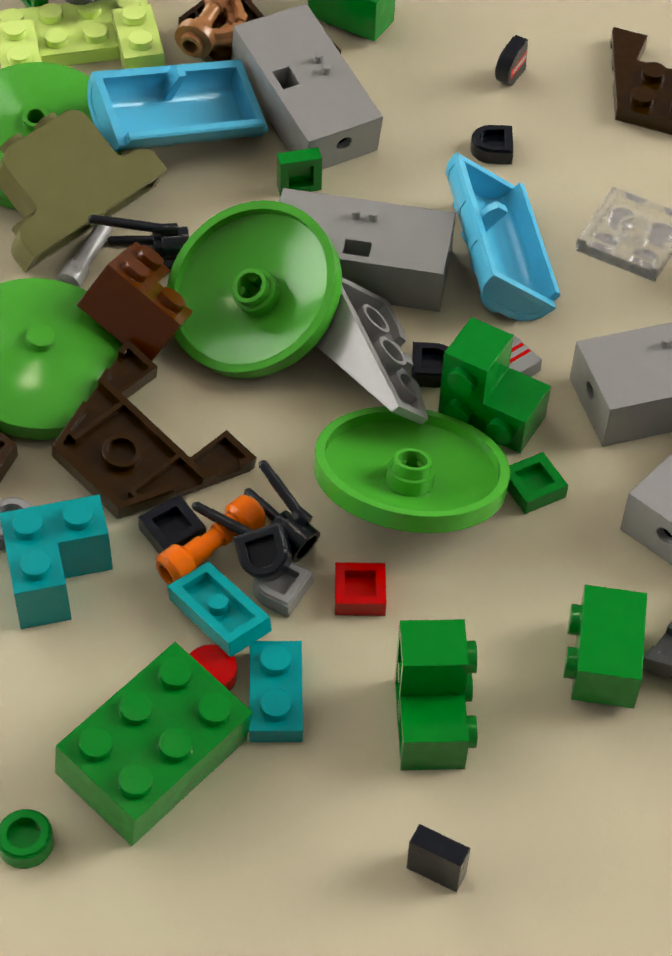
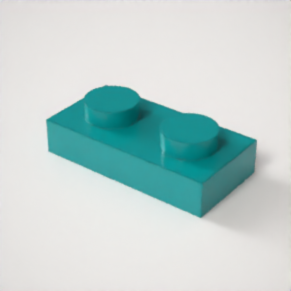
M209 561L167 586L170 600L229 657H232L272 631L270 617Z
M255 641L250 645L249 709L253 714L249 728V742H303L302 641Z

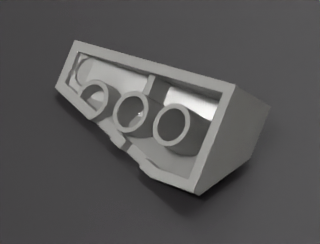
M342 277L341 295L335 316L324 336L315 346L322 350L391 412L420 425L428 420L419 384L407 373L414 365L411 356L401 351L400 346L407 340L387 299Z

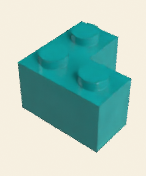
M100 494L0 513L20 628L25 629L71 620L65 579L113 570L109 533Z

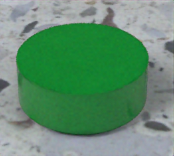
M22 809L10 813L0 822V856L8 865L27 869L40 865L49 857L54 846L52 826L45 815L36 810Z

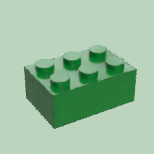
M174 642L56 745L55 773L123 839L133 846L247 740L253 712L180 645Z

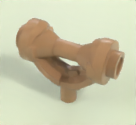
M203 0L205 7L199 17L195 19L188 18L182 21L175 31V40L180 49L189 56L205 57L210 54L211 50L232 47L233 26L245 23L248 17L241 0ZM224 13L227 17V22L219 29L212 28L218 15Z

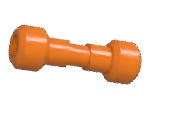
M241 495L225 508L226 516L253 530L265 527V512L259 502L253 497ZM214 523L211 529L201 537L196 536L184 546L172 544L158 554L156 557L157 571L162 579L170 585L198 568L200 564L212 556L215 550L222 545H228L234 540L233 537L238 536V534Z

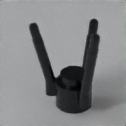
M90 215L88 217V221L92 224L152 232L151 236H109L107 242L111 245H132L135 242H138L140 245H152V249L162 257L163 264L170 270L178 253L189 239L187 226L178 227L177 223L160 224L100 215Z
M261 460L259 468L291 513L287 510L279 513L251 488L245 489L244 495L253 497L259 502L265 515L272 521L271 524L282 522L285 525L292 551L291 561L296 563L305 557L315 546L320 537V532L310 524L313 516L299 505L268 462ZM200 502L192 504L194 511L238 535L253 531V529Z

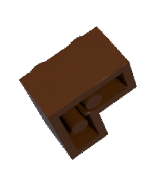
M138 242L133 243L108 263L77 303L80 309L121 343L124 344L130 340L151 361L163 351L193 313L186 306L184 298L177 291L161 285L162 281L171 271L163 264L162 257L154 249L145 245L141 246Z

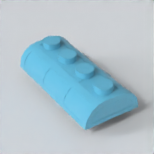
M241 59L94 71L91 73L88 81L87 99L93 123L115 152L195 142H213L242 137H259L266 134L269 130Z
M456 152L447 163L446 176L454 199L453 207L459 216L462 226V238L467 244L472 260L470 265L478 280L482 303L489 311L493 313L499 312L508 318L518 321H532L544 317L556 309L554 301L560 297V291L524 184L518 183L515 186Z

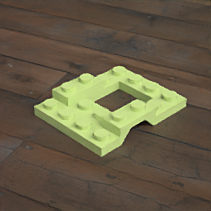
M99 0L87 5L48 3L42 6L20 9L8 8L0 11L1 69L29 62H46L69 66L120 59L123 69L165 66L163 46L151 4H148L147 0Z

